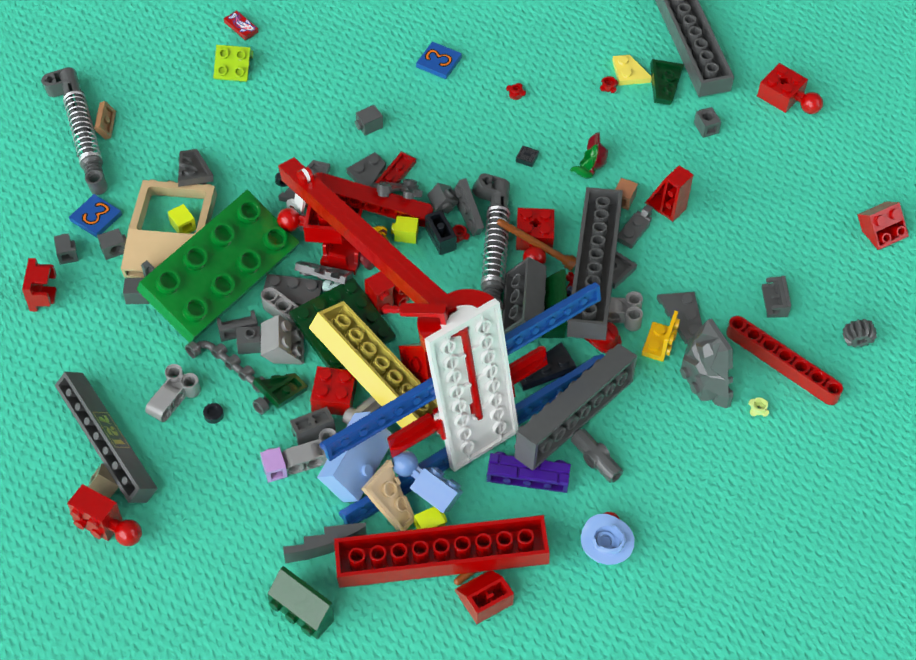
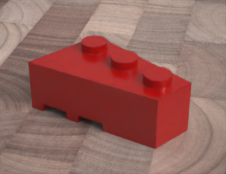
M679 165L661 182L645 203L674 222L687 208L694 175Z

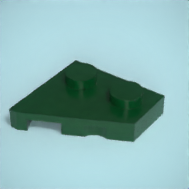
M296 373L284 376L274 375L271 376V379L260 380V377H257L253 381L256 388L277 409L307 391L308 385Z

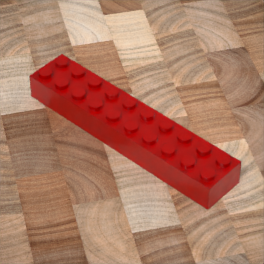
M544 515L334 539L339 588L549 564L550 555Z

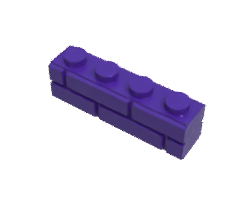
M504 452L490 453L487 482L567 493L571 464L563 460H556L555 462L544 460L536 469L531 470L514 458V456L506 455Z

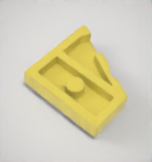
M630 55L613 56L612 62L619 86L651 83V75Z

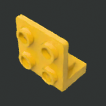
M674 311L669 326L652 322L642 350V356L664 362L665 356L670 355L672 343L675 341L680 319L677 318L679 311Z

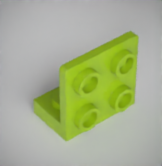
M216 45L213 78L217 80L247 82L250 58H253V50L250 47Z

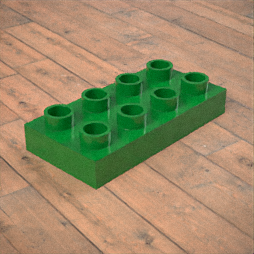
M247 189L143 278L136 290L190 343L196 340L217 321L216 318H220L265 278L267 274L295 251L300 242L290 232L279 227L277 219Z

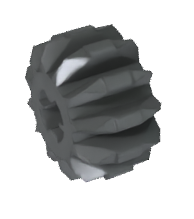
M857 319V321H851L849 324H846L843 328V338L848 346H868L869 343H873L874 339L877 338L876 328L870 320Z

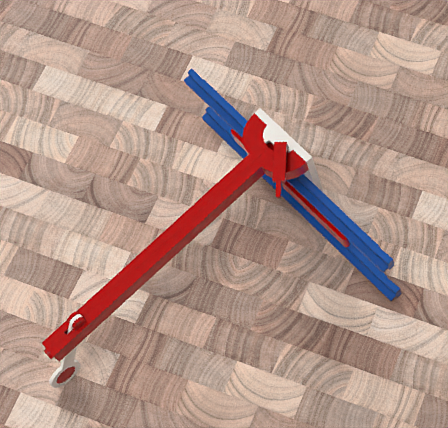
M295 157L278 165L282 181L295 192V198L287 200V208H293L300 215L305 216L304 209L307 203L414 302L402 303L401 306L384 305L382 309L383 313H400V316L418 317L417 328L420 342L428 355L432 375L427 381L403 393V395L381 406V408L359 419V421L352 423V425L330 436V438L323 440L319 445L324 450L329 461H332L345 451H349L436 399L438 407L432 410V414L428 412L388 436L390 453L393 458L437 431V435L440 434L441 439L445 441L446 447L418 463V466L422 469L437 467L442 472L451 468L455 472L514 436L518 430V425L542 411L543 407L548 402L551 403L559 392L565 391L570 383L580 378L585 370H589L596 360L604 357L603 354L594 356L573 371L549 383V385L539 389V391L515 405L514 384L548 365L546 347L539 346L509 364L508 355L601 301L600 285L596 282L587 285L504 335L500 302L493 296L475 289H461L447 294L322 183L309 167L303 166ZM303 226L298 227L301 231H304ZM397 476L401 482L400 487L403 494L406 495L411 492L410 487L416 479L412 476ZM366 495L338 513L346 525L359 523L378 512L379 509Z

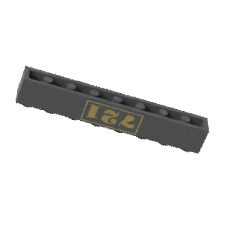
M64 372L55 384V387L128 503H147L158 489L85 375L79 372Z

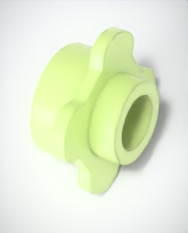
M760 397L749 400L748 404L751 406L750 415L754 417L757 415L764 417L769 415L767 400Z

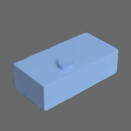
M371 412L354 413L347 427ZM386 428L349 451H345L332 461L327 459L317 478L342 502L359 501L364 493L361 488L376 472L389 448L387 438L392 433Z

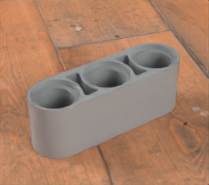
M271 287L265 288L261 292L263 309L273 317L280 315L297 327L289 312L297 308L298 305L276 289Z

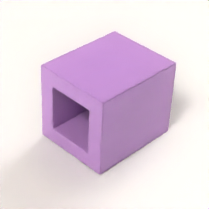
M280 447L269 448L264 452H260L261 462L268 483L288 477Z

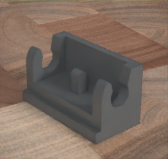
M785 276L766 278L767 283L762 284L761 288L767 318L788 317L791 302Z
M254 310L250 311L251 316L226 322H221L220 318H216L221 342L237 339L236 327L258 326Z
M327 407L290 420L292 433L296 437L297 445L319 439L320 432L325 428H331L336 431L334 419Z

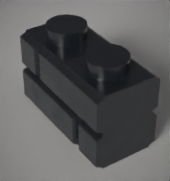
M439 210L425 216V229L439 255L455 251L457 249V236L443 211Z

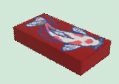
M237 10L224 18V23L244 40L258 33V28Z

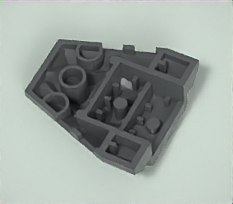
M709 319L689 338L680 373L690 384L691 391L700 400H712L715 405L728 408L731 406L733 391L729 388V384L733 383V377H728V370L733 368V349L715 322Z

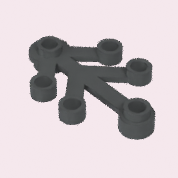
M403 179V183L384 181L371 183V187L377 188L378 196L389 197L391 192L402 191L403 198L414 199V197H422L423 190L418 189V181L413 179Z

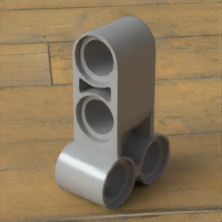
M631 291L626 295V298L611 297L608 322L624 323L625 328L629 331L639 330L643 316L641 310L643 297L641 293Z
M171 364L166 367L165 383L150 399L145 408L147 414L161 422H165L185 397L194 398L201 392L197 375L194 373L183 374V370L178 364Z
M325 428L320 432L319 439L284 450L282 456L287 473L297 474L323 466L327 458L319 444L336 434V431L331 428Z

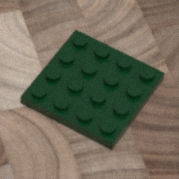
M354 278L347 280L345 285L340 284L289 312L292 320L328 368L343 369L345 366L309 327L318 312L342 301L357 314L385 345L396 338L394 332Z

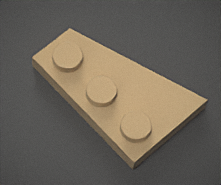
M386 460L361 489L397 531H406L414 522V513L407 496H404L401 490V482L393 471L392 461Z

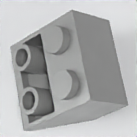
M280 315L261 323V356L273 364L301 365L304 363V335L298 327Z

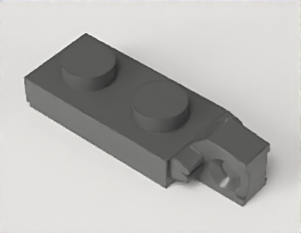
M646 205L641 212L637 211L619 232V243L631 249L650 226L652 220L650 216L652 215L653 207Z

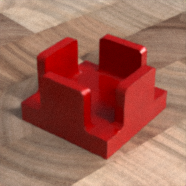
M343 238L342 244L323 243V256L320 260V265L352 271L356 275L361 263L360 252L345 238Z
M36 258L28 259L22 287L29 311L33 312L38 311V306L49 307L51 304H54L57 292L56 287L43 286V284H48L49 279L56 278L54 265L38 264Z
M421 342L399 346L401 362L421 383L432 377L428 355L422 348Z

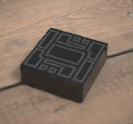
M522 146L516 157V162L533 167L539 151Z

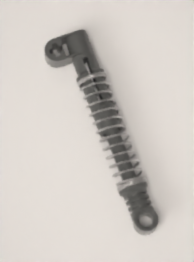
M67 67L47 73L42 77L41 82L48 96L57 97L63 95V102L66 107L65 110L69 126L71 127L73 141L75 142L77 156L79 157V164L85 173V181L92 194L101 195L106 192L108 185L102 170L103 160L85 94L81 91L76 70Z
M483 173L472 187V192L476 197L490 201L486 216L487 225L481 290L499 301L502 311L501 293L504 291L509 231L498 226L497 220L503 219L508 223L510 222V209L508 208L510 183L506 179Z

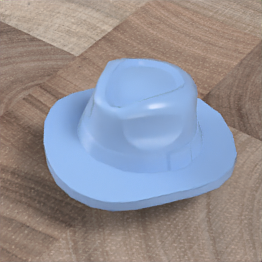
M609 514L592 516L586 522L581 532L583 550L591 559L601 564L616 565L621 563L631 555L634 549L635 539L630 527L622 520Z

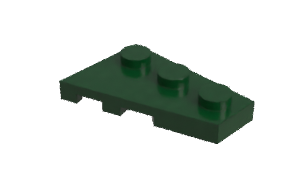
M652 59L650 68L654 103L671 105L684 64Z

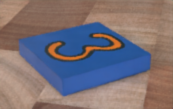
M431 42L416 62V67L447 79L462 58V53Z
M93 194L69 216V219L98 238L97 235L102 234L122 215V212Z

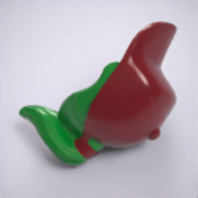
M600 132L590 137L587 151L584 153V159L580 162V166H574L570 171H574L583 178L590 179L596 170L602 168L607 163L608 150L600 143Z

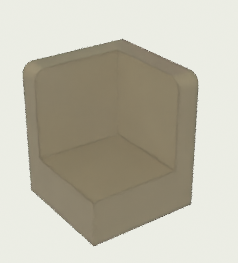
M103 463L100 464L91 476L88 485L89 488L109 499L119 488Z

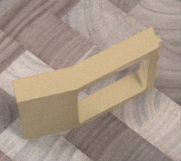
M143 180L128 229L121 265L123 276L126 278H144L141 267L142 263L147 260L156 268L209 223L217 198L215 186L210 184H194L178 187V183L174 181ZM151 196L204 199L196 232L194 234L142 230Z

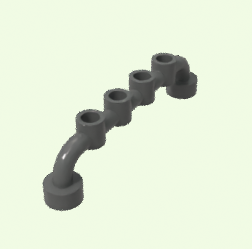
M191 341L185 346L186 352L192 358L200 355L203 348L210 350L212 355L216 359H221L229 370L237 372L243 381L249 382L256 392H260L253 384L255 379L253 368L249 365L244 368L240 366L241 360L236 354L229 357L226 354L228 351L224 344L220 343L216 346L210 341H199L197 343ZM264 396V398H257L252 404L254 409L262 415L269 410L268 404L270 401Z

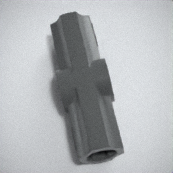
M579 429L571 437V442L583 454L588 466L596 468L609 483L615 482L623 474V470L610 457L607 447L602 443H597L585 429Z

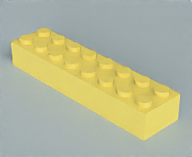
M344 301L318 312L309 329L381 406L421 384ZM434 399L397 421V424L403 428L428 412L432 414V410L438 407L437 400Z

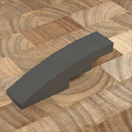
M366 522L324 527L325 534L305 536L304 544L283 546L285 563L308 560L334 552L335 538L367 535Z

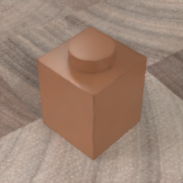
M621 178L615 190H623L622 208L629 210L636 196L638 184Z

